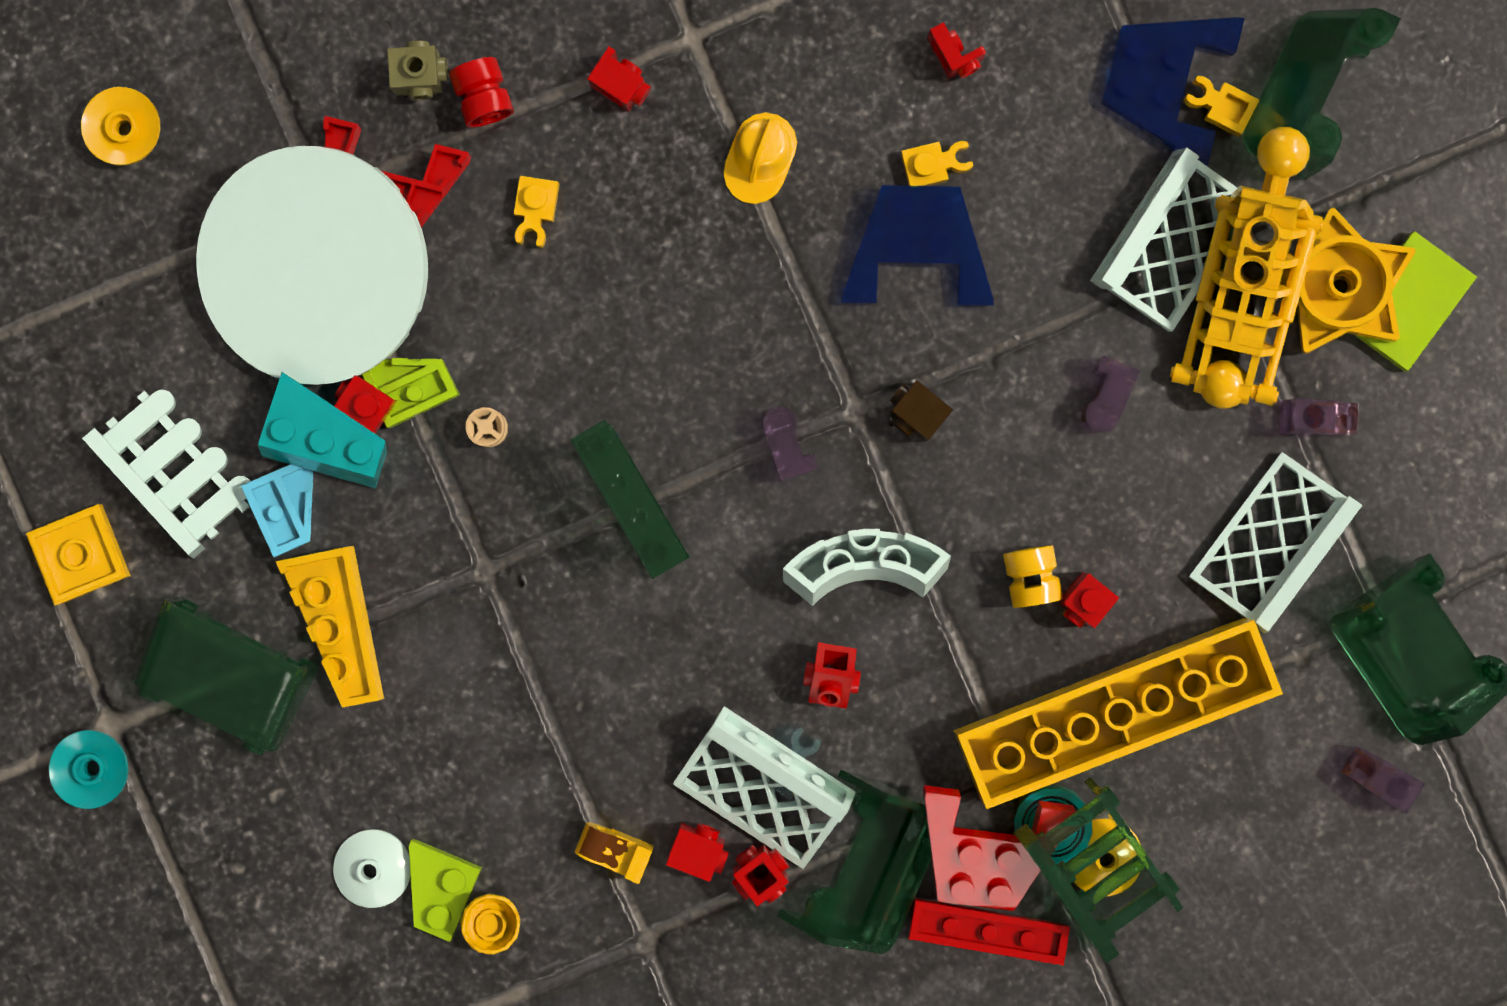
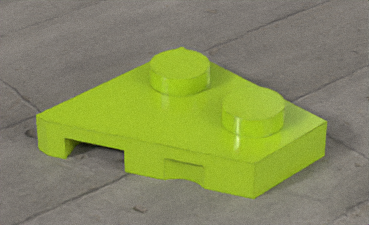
M385 359L376 367L362 374L365 381L397 401L384 420L386 427L389 429L460 396L442 359Z
M413 838L409 844L414 927L450 942L453 939L482 867Z

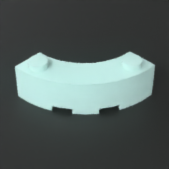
M880 529L848 531V534L833 537L826 541L824 539L820 540L795 556L783 568V582L812 606L835 588L862 580H882L896 583L924 597L948 569L951 555L938 546L908 533L902 535L883 532Z

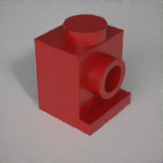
M608 46L587 79L591 88L630 112L634 104L637 106L642 105L652 87L645 83L644 78L641 77L643 71L638 66L624 58L621 63L618 62L616 50Z

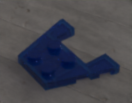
M1233 17L1123 25L1119 31L1101 104L1141 130L1145 129L1161 139L1163 144L1172 150L1190 149L1199 156L1197 160L1207 166L1216 131L1177 121L1195 47L1233 56L1237 52L1245 18Z
M881 185L843 290L841 302L877 303L879 262L958 264L957 305L994 306V298L961 187Z

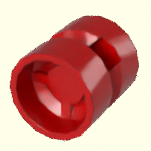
M495 57L475 59L463 63L449 72L456 96L464 98L461 102V112L468 128L482 127L499 122L515 112L507 89L499 87L504 79Z

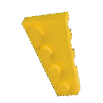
M354 546L276 561L280 573L285 575L292 590L289 593L295 606L300 607L308 625L306 630L311 641L316 642L322 655V665L342 708L384 699Z

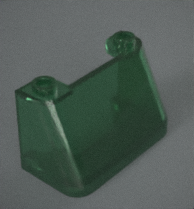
M1378 8L1309 11L1299 18L1286 41L1261 93L1259 102L1244 130L1243 143L1246 149L1257 156V147L1266 133L1278 127H1291L1300 131L1306 137L1310 147L1309 160L1305 168L1296 176L1306 180L1332 164L1341 144L1342 133L1335 121L1320 114L1345 60L1354 55L1365 58L1371 50L1379 49L1386 45L1393 37L1401 18Z
M1431 553L1416 558L1342 608L1330 621L1335 637L1400 733L1407 740L1417 745L1429 744L1464 735L1507 695L1506 663L1491 655L1475 657L1433 596V594L1444 587L1445 576L1442 568L1437 564Z
M184 597L166 598L157 614L134 679V684L139 687L137 693L154 702H159L162 699L244 740L242 746L251 752L264 755L265 751L272 752L278 750L320 666L305 658H301L298 661L287 656L288 653L283 650L276 651L210 618L211 614L205 611L196 613L199 605Z

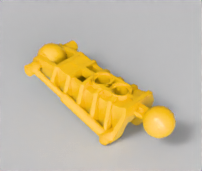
M1278 127L1270 130L1262 137L1257 147V159L1260 167L1265 171L1261 190L1239 186L1231 194V197L1221 195L1216 199L1215 209H1217L1218 216L1195 299L1198 302L1182 363H1176L1171 369V382L1187 386L1194 384L1193 392L1200 393L1208 404L1219 409H1229L1238 406L1240 403L1248 405L1250 398L1255 399L1257 403L1269 406L1277 403L1279 392L1277 387L1273 386L1289 323H1293L1316 234L1319 235V232H1323L1325 220L1321 216L1313 215L1314 212L1307 200L1285 195L1289 178L1297 175L1305 168L1310 154V147L1306 137L1300 131L1291 127ZM1258 222L1270 224L1274 230V237L1269 241L1257 240L1252 232L1253 225ZM1231 226H1233L1232 239H1228ZM1299 238L1295 254L1289 252L1292 240ZM1225 255L1227 257L1225 267L1220 269L1223 256ZM1249 261L1258 262L1264 269V276L1258 280L1247 278L1243 273V265ZM1291 268L1287 283L1282 282L1284 269ZM1217 284L1220 286L1216 299H1212ZM1230 289L1243 292L1238 311L1225 309ZM1251 294L1267 297L1262 317L1246 313ZM1282 298L1279 313L1274 312L1276 299ZM1206 311L1212 315L1209 329L1201 328ZM1278 326L1274 344L1266 342L1268 329ZM1199 339L1205 345L1197 371L1194 370V367H1191ZM1214 346L1252 355L1248 372L1246 373L1239 364L1230 360H1219L1210 364ZM1270 356L1263 384L1255 385L1254 381L1260 358Z

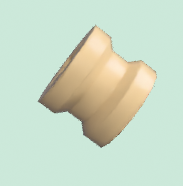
M482 407L474 410L469 415L466 421V432L473 443L483 447H494L505 440L508 434V423L500 412Z

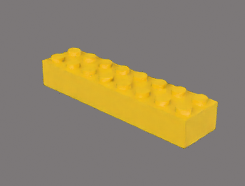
M1241 618L953 730L980 801L986 809H989L1282 695L1283 692L1255 621L1253 619Z

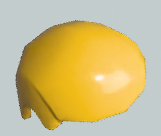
M488 893L474 898L465 907L460 921L463 938L473 950L478 953L494 955L507 950L518 938L520 916L515 905L508 898Z

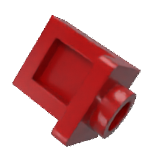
M354 375L351 380H344L335 394V398L338 401L334 407L376 434L397 401L365 381L364 378Z

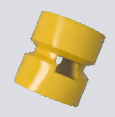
M1053 545L1003 554L1006 575L1014 580L1009 586L1012 608L1035 606L1063 599L1060 580L1052 575V571L1057 567ZM1040 574L1041 584L1027 586L1026 576Z

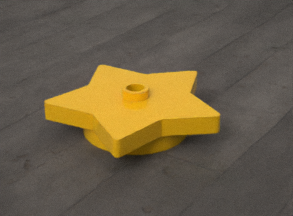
M1330 208L1323 219L1325 220L1323 232H1319V235L1316 234L1297 305L1301 351L1303 354H1308L1347 333L1396 342L1400 335L1392 291L1414 256L1415 249L1369 242L1363 239L1335 208ZM1291 268L1284 269L1282 282L1287 283ZM1336 280L1346 282L1347 291L1345 293L1339 292L1334 287L1333 283Z

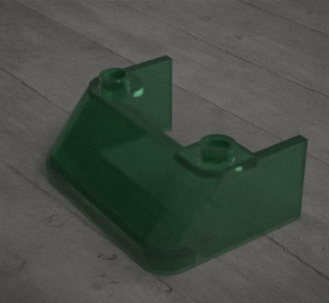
M840 770L838 777L856 786L854 790L856 793L852 801L853 811L864 819L834 888L822 887L813 892L807 899L804 914L781 909L778 917L823 944L883 954L889 951L895 944L931 861L925 801L877 780Z

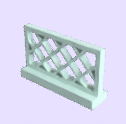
M1188 148L1172 152L1090 280L1101 289L1109 290L1168 332H1173L1198 292L1205 262L1202 264L1201 257L1207 256L1208 251L1200 253L1196 230L1209 227L1215 228L1218 216L1217 209H1215L1217 197L1221 195L1231 196L1237 189L1236 186L1197 160L1199 156ZM1194 172H1197L1206 179L1208 195L1190 198L1188 181ZM1215 186H1217L1224 192L1216 193ZM1181 193L1182 201L1175 202ZM1209 199L1213 222L1195 226L1191 203ZM1184 205L1187 228L1169 231L1168 212L1171 207ZM1160 226L1162 233L1155 234V232ZM1231 226L1228 239H1232L1233 226ZM1189 232L1193 255L1174 258L1170 236ZM1163 237L1167 260L1148 264L1146 246L1150 240ZM1140 259L1141 266L1134 267L1137 260ZM1193 259L1196 276L1191 283L1179 285L1175 263ZM1168 265L1172 287L1153 291L1149 268ZM1142 270L1146 293L1132 295L1121 287L1130 272ZM1187 289L1184 295L1181 297L1180 290ZM1173 292L1175 309L1167 319L1157 312L1154 296ZM1147 297L1148 305L1139 299Z
M1282 452L1188 578L1244 618L1253 619L1258 630L1265 634L1275 624L1362 507V504L1350 496L1347 498ZM1282 464L1296 473L1299 489L1277 492L1274 475ZM1303 479L1312 484L1314 487L1305 488ZM1268 483H1270L1271 493L1261 494ZM1322 491L1334 500L1326 513L1309 515L1306 493ZM1300 494L1303 516L1281 519L1278 497ZM1272 498L1276 520L1253 523L1251 511L1253 503L1256 500ZM1246 514L1248 524L1238 525ZM1320 519L1312 530L1310 520ZM1304 521L1307 533L1306 540L1303 544L1286 546L1282 524ZM1277 525L1280 547L1258 550L1254 528ZM1249 529L1252 551L1230 554L1228 544L1230 534L1233 531ZM1223 545L1225 555L1214 557ZM1297 550L1291 560L1288 561L1287 551ZM1281 552L1284 566L1282 572L1278 576L1263 578L1259 555ZM1253 556L1257 579L1235 582L1231 559ZM1226 560L1229 583L1214 585L1200 574L1210 562ZM1274 581L1265 593L1264 582ZM1258 583L1261 600L1252 612L1238 602L1236 586ZM1230 587L1232 597L1220 589Z
M725 706L673 783V785L771 849L776 848L782 856L802 869L805 868L836 824L840 823L847 814L856 793ZM713 740L726 748L729 758L712 760L708 747L710 742ZM702 756L703 761H698L699 758ZM752 765L761 772L762 779L745 781L741 766ZM732 767L736 782L719 784L715 769ZM706 770L710 785L699 786L688 779L687 776L691 771ZM773 787H786L794 793L796 801L778 803ZM765 788L769 804L752 805L748 790ZM739 791L743 806H729L724 802L722 793ZM818 808L829 815L830 818L825 823L810 824L806 809ZM798 810L802 825L784 827L780 812ZM772 813L776 828H763L757 824L754 814ZM805 834L808 843L806 851L802 853L789 845L787 836Z

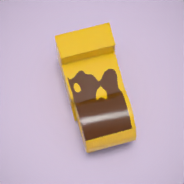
M586 822L574 852L587 861L606 867L625 876V879L639 884L654 845L615 829Z

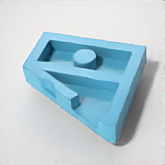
M290 464L241 485L274 558L310 542L313 490L312 470Z

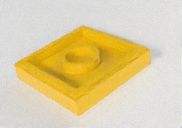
M97 504L26 533L54 606L61 605L131 576L102 504Z

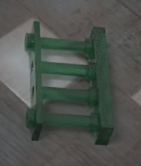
M606 419L570 439L652 579L690 558L611 423L608 424Z
M1090 777L1084 782L1095 798L1045 834L1041 831L1035 835L1027 824L1013 833L1093 946L1108 963L1119 955V952L1111 942V940L1117 937L1115 932L1163 898L1170 903L1177 913L1184 907L1175 896L1180 891L1175 881L1166 871L1160 874L1116 810V807L1121 805L1116 795L1107 784L1100 788ZM1105 811L1115 827L1066 863L1062 860L1056 864L1050 856L1056 851L1054 847ZM1125 840L1135 856L1087 891L1081 889L1076 893L1071 886V883L1076 881L1075 876ZM1145 869L1154 885L1106 920L1102 917L1096 921L1091 914L1092 911L1097 909L1095 904Z

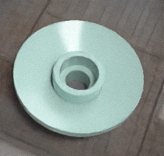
M369 829L352 835L341 845L335 856L333 873L337 887L349 901L362 907L377 908L392 903L405 891L411 878L408 850L397 837L386 831ZM366 864H371L376 868L377 873L375 877L370 878L364 874L363 868Z

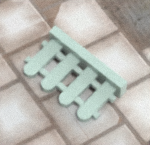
M158 390L149 396L144 391L137 397L142 403L120 422L113 417L106 423L110 428L108 432L102 435L94 428L82 439L180 547L194 559L206 549L199 542L205 535H208L211 540L219 534L215 529L219 523L237 508L242 513L250 508L245 502L247 499L241 485L251 481L245 476H237L227 482L219 473L226 467L228 462L225 452L220 448L212 447L201 453L193 445L201 437L202 430L200 425L190 418L183 419L175 425L167 416L174 410L176 405L173 395L169 391ZM160 422L168 432L144 451L136 441ZM128 448L137 457L130 464L121 456ZM186 451L194 461L170 480L162 470ZM154 477L163 486L156 493L147 485ZM212 479L220 490L197 509L190 502L189 498ZM180 506L189 514V517L183 522L173 513Z

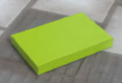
M1415 231L1411 232L1401 245L1414 248L1415 254L1392 291L1400 338L1396 342H1388L1355 335L1404 372L1409 371L1477 278V276Z

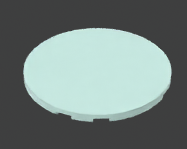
M321 146L287 147L266 153L245 164L223 184L213 198L205 214L198 237L196 253L198 284L203 303L212 323L235 353L258 370L276 378H280L281 372H283L300 384L319 385L353 378L354 375H362L376 367L386 358H389L408 337L409 331L423 306L428 281V257L423 231L415 212L411 210L407 201L400 193V189L383 172L364 160L355 157V155L338 149Z

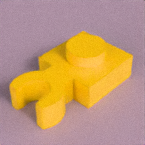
M1197 76L1192 84L1202 89L1203 97L1195 98L1193 95L1187 94L1183 102L1190 108H1207L1209 111L1204 118L1205 121L1237 137L1241 136L1259 99L1226 82L1217 91L1209 79Z
M940 142L902 150L901 157L909 190L912 191L947 182L949 180L947 170H952L956 173L970 171L973 168V162L959 163L955 158V154L958 151L968 149V142H956L946 152H942Z
M520 176L514 215L523 217L524 222L518 226L515 232V239L518 244L523 245L526 232L535 231L538 236L536 246L543 248L545 245L546 233L542 228V221L554 222L559 182Z

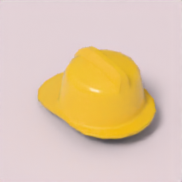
M765 112L751 116L738 129L725 162L724 178L726 186L732 195L742 202L752 204L766 202L775 196L782 187L797 145L795 131L787 120L777 114Z

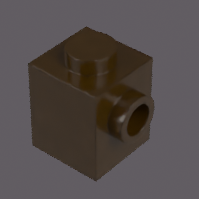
M918 380L911 387L903 383L890 399L895 405L890 411V414L895 417L892 424L908 437L915 433L925 442L934 435L953 411L950 406Z

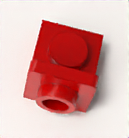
M944 22L930 29L927 40L948 79L958 74L963 79L982 67L980 62L983 61L986 55L983 46L962 56L960 52L964 51V47L955 30L948 31Z

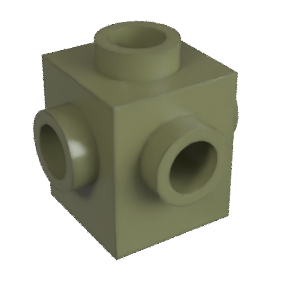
M410 41L406 43V47L387 48L390 89L396 96L409 95L411 100H429L433 98L434 93H443L442 81H448V64L446 57H441L435 45L430 46L427 41Z

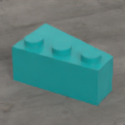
M281 372L258 442L261 456L376 488L387 454L386 441Z

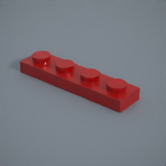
M914 898L908 938L909 940L1064 966L1070 926L1054 921Z

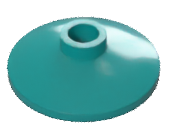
M83 730L67 736L56 746L49 762V777L55 792L66 803L83 809L98 808L113 801L123 790L128 778V760L123 748L113 737L96 730ZM90 761H95L99 766V771L96 775L88 771V763Z

